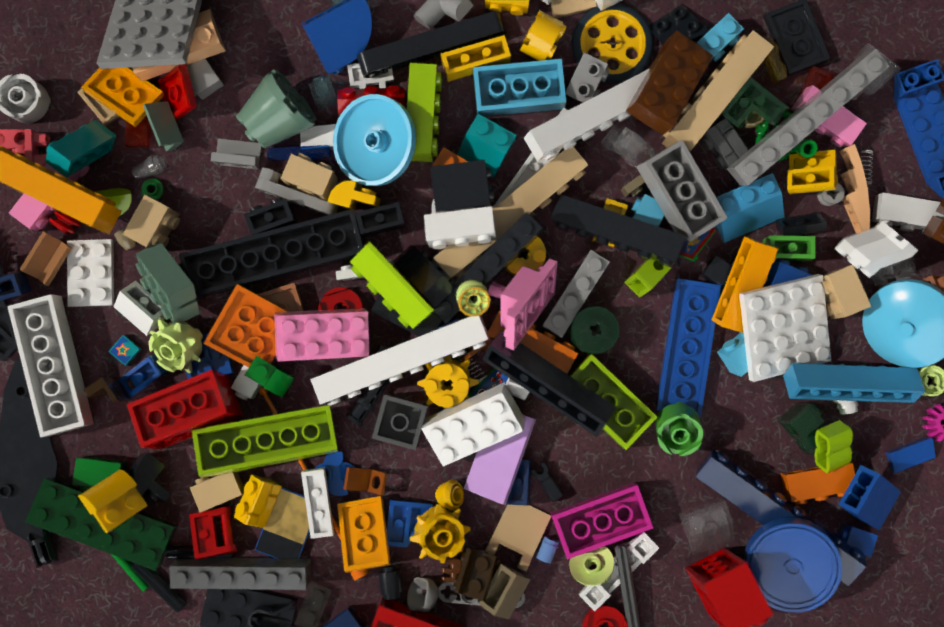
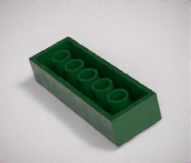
M44 478L25 520L26 523L156 571L161 568L178 525L139 511L108 533H105L93 514L90 515L78 497L85 490L53 478Z

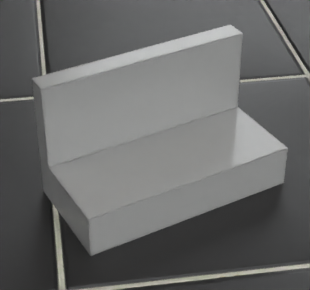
M218 139L217 151L211 153V162L215 165L259 170L262 146L254 142Z

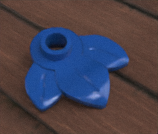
M341 451L328 454L324 462L317 465L315 469L325 468L328 472L327 485L330 494L336 496L348 494V490H344L347 467H356L348 462H343V452Z

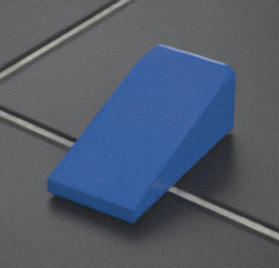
M155 354L148 356L118 379L130 398L169 372L156 362L158 357ZM129 378L131 379V381H132L133 384L135 385V387H136L135 389L129 387V385H128V379H129Z

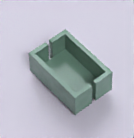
M161 242L136 253L138 260L136 268L142 276L140 279L141 285L145 291L149 290L151 292L150 296L155 305L160 304L162 314L166 319H171L175 325L177 322L182 323L200 314L198 303L195 299L196 294L193 283Z

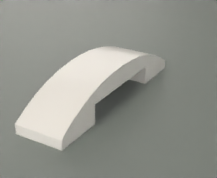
M645 532L638 534L626 544L632 572L641 563L644 564L659 549ZM616 554L613 556L614 570L609 579L600 585H585L579 593V596L594 611L611 596L610 593L620 584Z

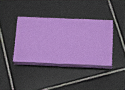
M523 415L525 419L523 432L477 451L464 489L506 505L536 419Z

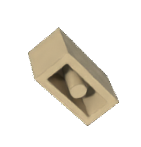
M238 471L217 475L211 479L209 477L199 478L195 480L196 485L190 487L199 512L215 507L244 493V486Z

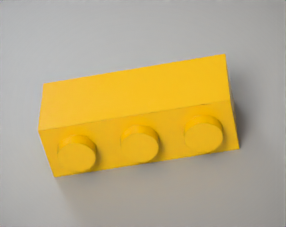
M505 35L441 53V62L447 82L473 75V67L510 64L511 60Z

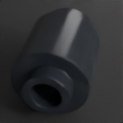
M395 565L383 566L382 571L378 572L381 595H383L384 600L401 598V592L403 591L401 570L396 568Z

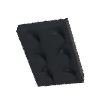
M807 0L797 1L768 12L763 16L787 76L824 63L830 59Z

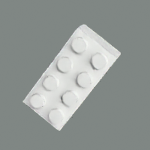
M504 382L462 401L457 406L444 409L427 417L421 429L442 466H445L523 432L525 419Z

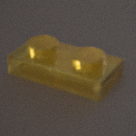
M771 36L765 38V40L772 44L774 48L766 56L764 63L774 86L782 83L787 78V69L785 64L781 63L779 47Z

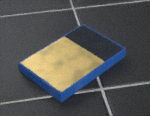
M281 487L267 524L261 531L254 549L255 551L274 558H300L310 533L305 495Z

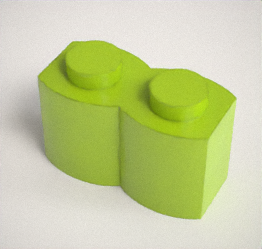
M839 420L818 429L815 433V443L817 446L814 454L815 462L827 474L851 462L852 449L850 446L853 440V431L848 425Z

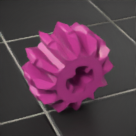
M935 404L934 409H926L930 416L922 417L928 423L922 427L923 429H929L926 435L934 437L935 441L944 440V425H941V420L944 421V405Z

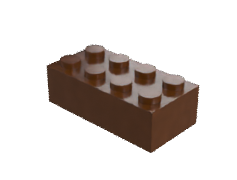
M676 30L663 44L626 111L661 135H664L674 127L713 55Z

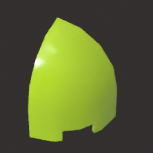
M114 188L97 192L116 202L115 207L122 211L120 215L129 209L132 202L131 192L128 189Z

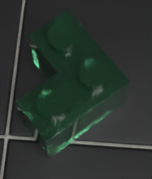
M750 77L721 114L737 128L743 130L756 113L775 126L788 111L789 107Z
M796 403L777 418V421L804 454L812 455L815 453L817 448L815 433L818 429L826 426L824 424L825 421L821 418L822 412L814 404Z

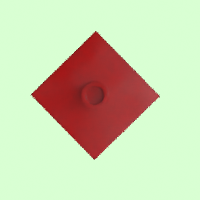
M179 64L158 80L159 89L164 94L162 100L163 102L168 101L175 121L197 107L187 64Z

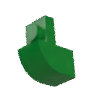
M256 355L244 374L268 391L281 397L285 395L295 379L294 375L277 365L274 366Z

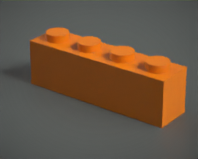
M501 311L498 312L488 331L489 337L493 339L502 331L505 332L506 329L501 327ZM533 324L520 343L567 374L578 355L574 351L575 347L567 342L560 344L554 341L556 338L554 335L546 331L543 334L536 331V326Z

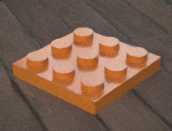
M237 283L203 344L247 367L251 365L256 355L272 363L276 356L274 312L289 311Z

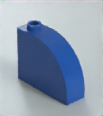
M344 0L302 22L301 25L325 71L328 74L333 73L335 75L345 69L344 66L357 58L356 56L363 52L367 46L372 30V18L366 0Z

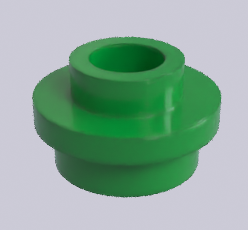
M148 179L143 183L141 192L143 196L146 195L154 200H158L164 194V186L157 179ZM151 186H155L153 193L149 192Z

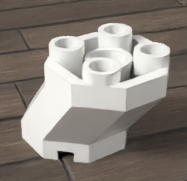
M882 220L875 227L844 237L835 247L844 257L848 254L846 257L848 261L857 269L860 268L869 278L879 269L911 258L918 251Z

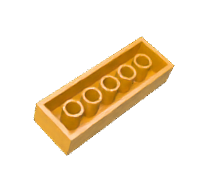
M0 145V182L110 235L122 212L115 207L116 202Z

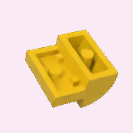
M836 150L817 151L810 158H805L799 154H789L787 180L789 194L837 190Z
M344 181L332 189L328 202L355 210L357 202L379 207L381 198L376 196V192L361 188L362 184L356 181Z
M121 469L78 496L90 515L93 514L105 533H108L148 506L135 486L137 484Z

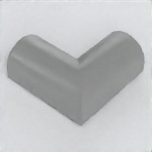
M427 0L414 14L417 22L431 30L445 14L460 22L473 7V4L469 0Z

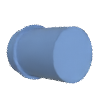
M545 536L536 558L551 564L556 549L559 548V542L556 540L552 541L549 537Z

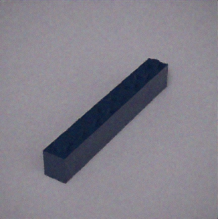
M713 449L698 468L696 478L762 525L779 518L794 517L811 521L820 526L831 537L839 552L842 563L840 581L847 586L866 568L865 555L857 547L852 548L846 544L839 534L829 532L822 522L808 517L801 507L791 505L787 502L785 496L770 490L768 485L761 479L753 478L749 475L747 469L732 463L730 458L723 452H717Z

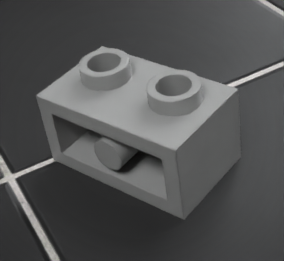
M584 53L565 94L583 103L599 95L600 90L597 87L600 81L605 82L610 72L607 69L608 64Z

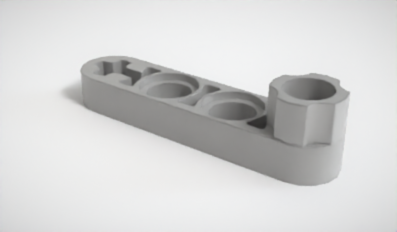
M262 167L255 189L278 198H283V200L286 198L290 202L303 207L305 205L309 209L327 216L337 213L338 206L278 184L281 174Z

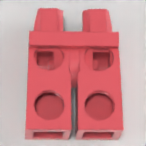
M0 129L1 146L43 167L47 164L45 162L47 154H39V147H48L50 136L44 133H37L32 129Z

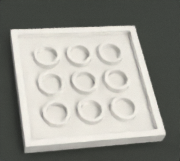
M811 275L739 293L750 381L756 382L785 374L792 363L818 364L831 361L825 292L821 283L824 281L823 275Z

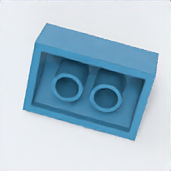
M773 173L753 181L748 186H741L716 197L728 217L716 225L724 243L775 222L776 219L785 217L782 192Z

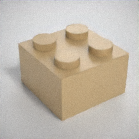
M300 153L298 156L290 155L280 178L288 187L327 202L332 189L338 181L335 171L331 170V166L319 162V165L311 161L310 157Z
M144 195L123 235L147 248L160 242L166 247L169 242V233L171 230H175L180 222V218H178L180 214Z
M853 265L839 268L823 275L824 281L821 283L825 292L828 317L830 316L831 319L848 317L871 307Z

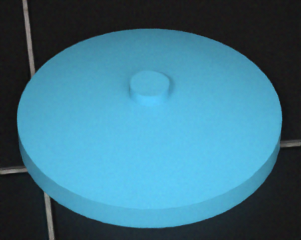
M378 94L365 95L351 102L338 118L333 134L334 155L340 169L351 180L368 186L386 185L400 177L409 166L416 146L415 126L409 112L398 101Z
M903 279L888 283L875 292L869 300L871 307L864 309L862 324L869 345L879 356L890 363L907 368L926 367L944 358V292L941 289L925 281Z

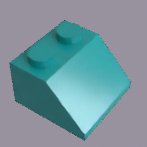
M477 114L465 135L457 155L468 162L485 160V166H490L491 177L494 178L515 143L516 135Z

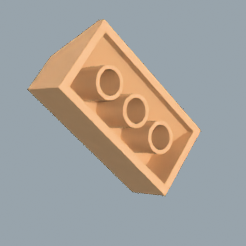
M210 9L200 12L198 15L187 65L226 51ZM178 65L132 67L140 80L145 81L170 72Z

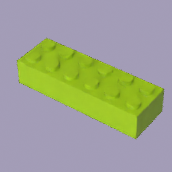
M330 405L192 430L198 475L201 478L336 453L338 450Z

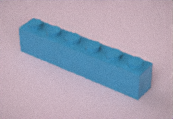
M798 362L792 363L783 375L789 399L915 403L925 392L917 368L873 367L865 365L847 366L844 364L824 365L823 363L803 364Z

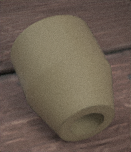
M124 228L116 232L114 236L119 245L125 250H130L137 246L136 241L123 235L126 229Z

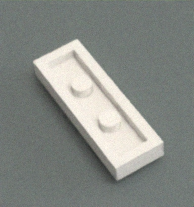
M325 468L303 470L301 475L310 537L313 539L333 536L334 527Z

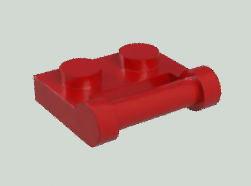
M221 507L189 514L196 560L237 552L236 544L233 542L230 521L231 507ZM216 517H221L225 546L218 547L215 525Z

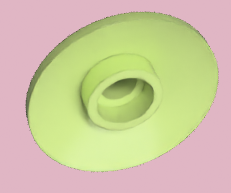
M604 546L570 558V572L574 579L583 585H600L608 580L613 573V555ZM591 565H596V566H597V567H596L595 569H593V570H590V569H589V567H590Z

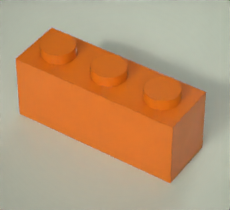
M849 463L828 474L819 467L780 474L785 498L787 501L793 502L794 505L807 503V499L815 498L816 501L829 499V495L837 494L838 497H843L855 476L853 463Z

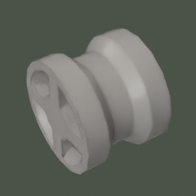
M839 183L837 190H831L833 193L830 191H819L817 193V198L822 205L832 206L843 199L844 189Z

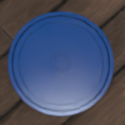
M786 517L766 523L752 535L744 553V561L747 562L768 605L780 611L799 613L821 606L832 597L841 580L842 563L833 540L820 526L805 519Z

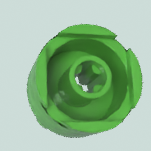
M677 402L663 408L656 415L657 418L655 419V428L660 447L668 454L672 455L674 453L679 454V456H687L698 450L703 438V429L698 413L684 402Z

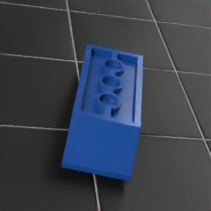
M938 59L896 73L894 77V101L925 182L943 199L944 98L938 84L944 81V74Z

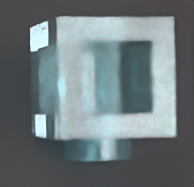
M329 76L317 77L312 80V83L308 84L319 111L337 104V95Z

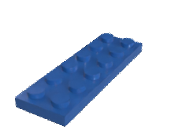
M680 278L675 280L655 410H662L668 405L684 402L692 407L701 417L715 322L711 319L719 302L721 285Z

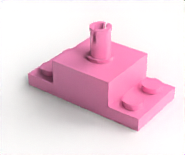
M549 259L544 266H540L538 272L522 266L507 287L496 282H492L488 294L501 299V327L506 328L504 332L506 348L515 350L555 295L557 261Z

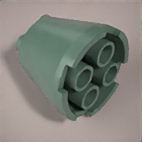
M275 69L265 75L240 112L236 114L238 121L246 127V136L253 142L257 140L264 149L310 129L315 125L314 121L316 120V116L306 99L290 86L292 83L289 79Z

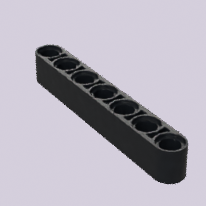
M493 11L363 51L356 57L363 77L372 78L369 75L374 74L373 77L388 73V69L391 66L392 71L410 66V63H421L440 57L441 53L486 41L496 36H503L507 32L500 12Z

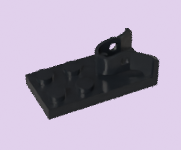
M207 589L199 626L292 627L298 599L254 589Z

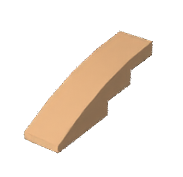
M853 144L840 151L848 171L841 174L848 191V195L843 197L842 202L855 232L858 233L870 228V204L863 165L857 148Z

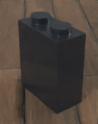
M485 160L430 167L436 213L490 207V202H494L493 188H488L487 180L491 179L490 166H485Z

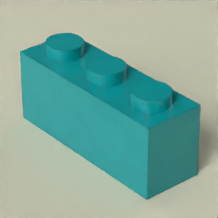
M94 120L89 124L82 125L72 133H67L60 140L51 142L46 149L45 162L67 178L111 152L116 135Z

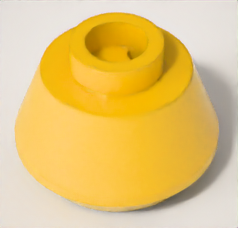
M449 480L439 485L435 492L438 504L451 511L461 506L464 499V491L457 480Z

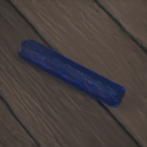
M329 145L273 147L268 149L267 156L270 161L289 160L291 154L298 156L299 153L311 159H322L331 156V149Z

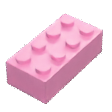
M365 308L274 312L277 361L369 356L368 311Z

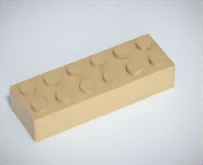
M754 30L749 36L744 34L704 83V86L699 89L690 103L683 109L678 118L679 122H676L674 127L663 135L666 139L662 144L669 147L683 140L690 152L774 46Z

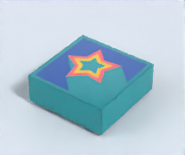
M122 335L108 352L122 364L128 366L141 351V348L126 335Z

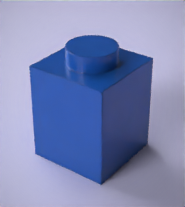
M845 524L844 528H841L838 533L845 540V543L852 548L857 547L864 555L872 557L878 535Z

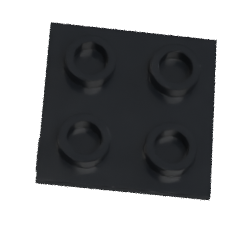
M683 4L649 25L652 34L662 45L676 30L693 42L701 39L708 31Z

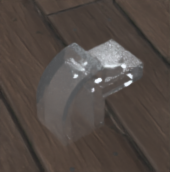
M612 126L601 141L603 147L620 154L627 164L635 168L655 154L651 146L642 137L626 127L623 130Z

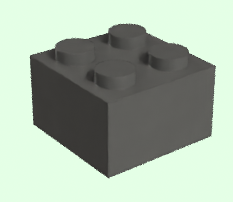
M384 394L372 439L416 450L429 406Z

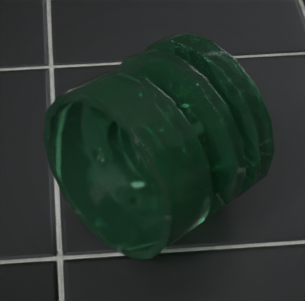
M598 306L588 307L577 313L569 326V338L573 346L580 352L589 355L604 353L611 349L617 342L619 335V324L614 314ZM597 325V330L600 331V334L592 336V330L589 328Z

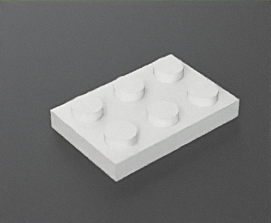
M113 240L67 241V245L72 248L67 256L68 307L114 306Z

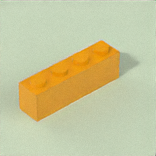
M744 236L711 319L713 322L721 327L744 333L739 293L763 288L770 268L776 259L777 248Z

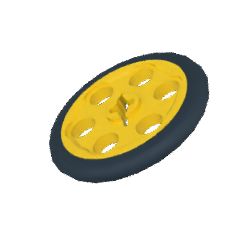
M614 4L603 11L597 6L586 12L575 26L571 44L577 64H579L583 54H588L590 49H597L600 52L598 59L605 63L611 59L618 61L619 68L616 70L609 69L610 72L605 82H602L617 84L643 72L652 57L654 40L648 22L639 12L623 4ZM607 18H617L618 26H608ZM633 27L637 30V36L630 38L626 35L625 30ZM590 28H597L600 35L597 38H591L588 35ZM614 38L615 42L619 44H616L615 48H611V44L606 42H610V39ZM628 49H635L638 53L637 58L629 59L626 56Z

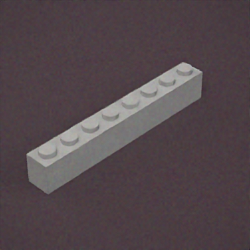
M876 49L864 52L729 166L727 170L740 186H748L890 66Z

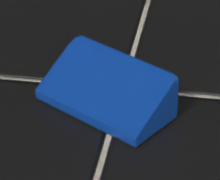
M924 437L885 452L893 473L936 458L932 437Z

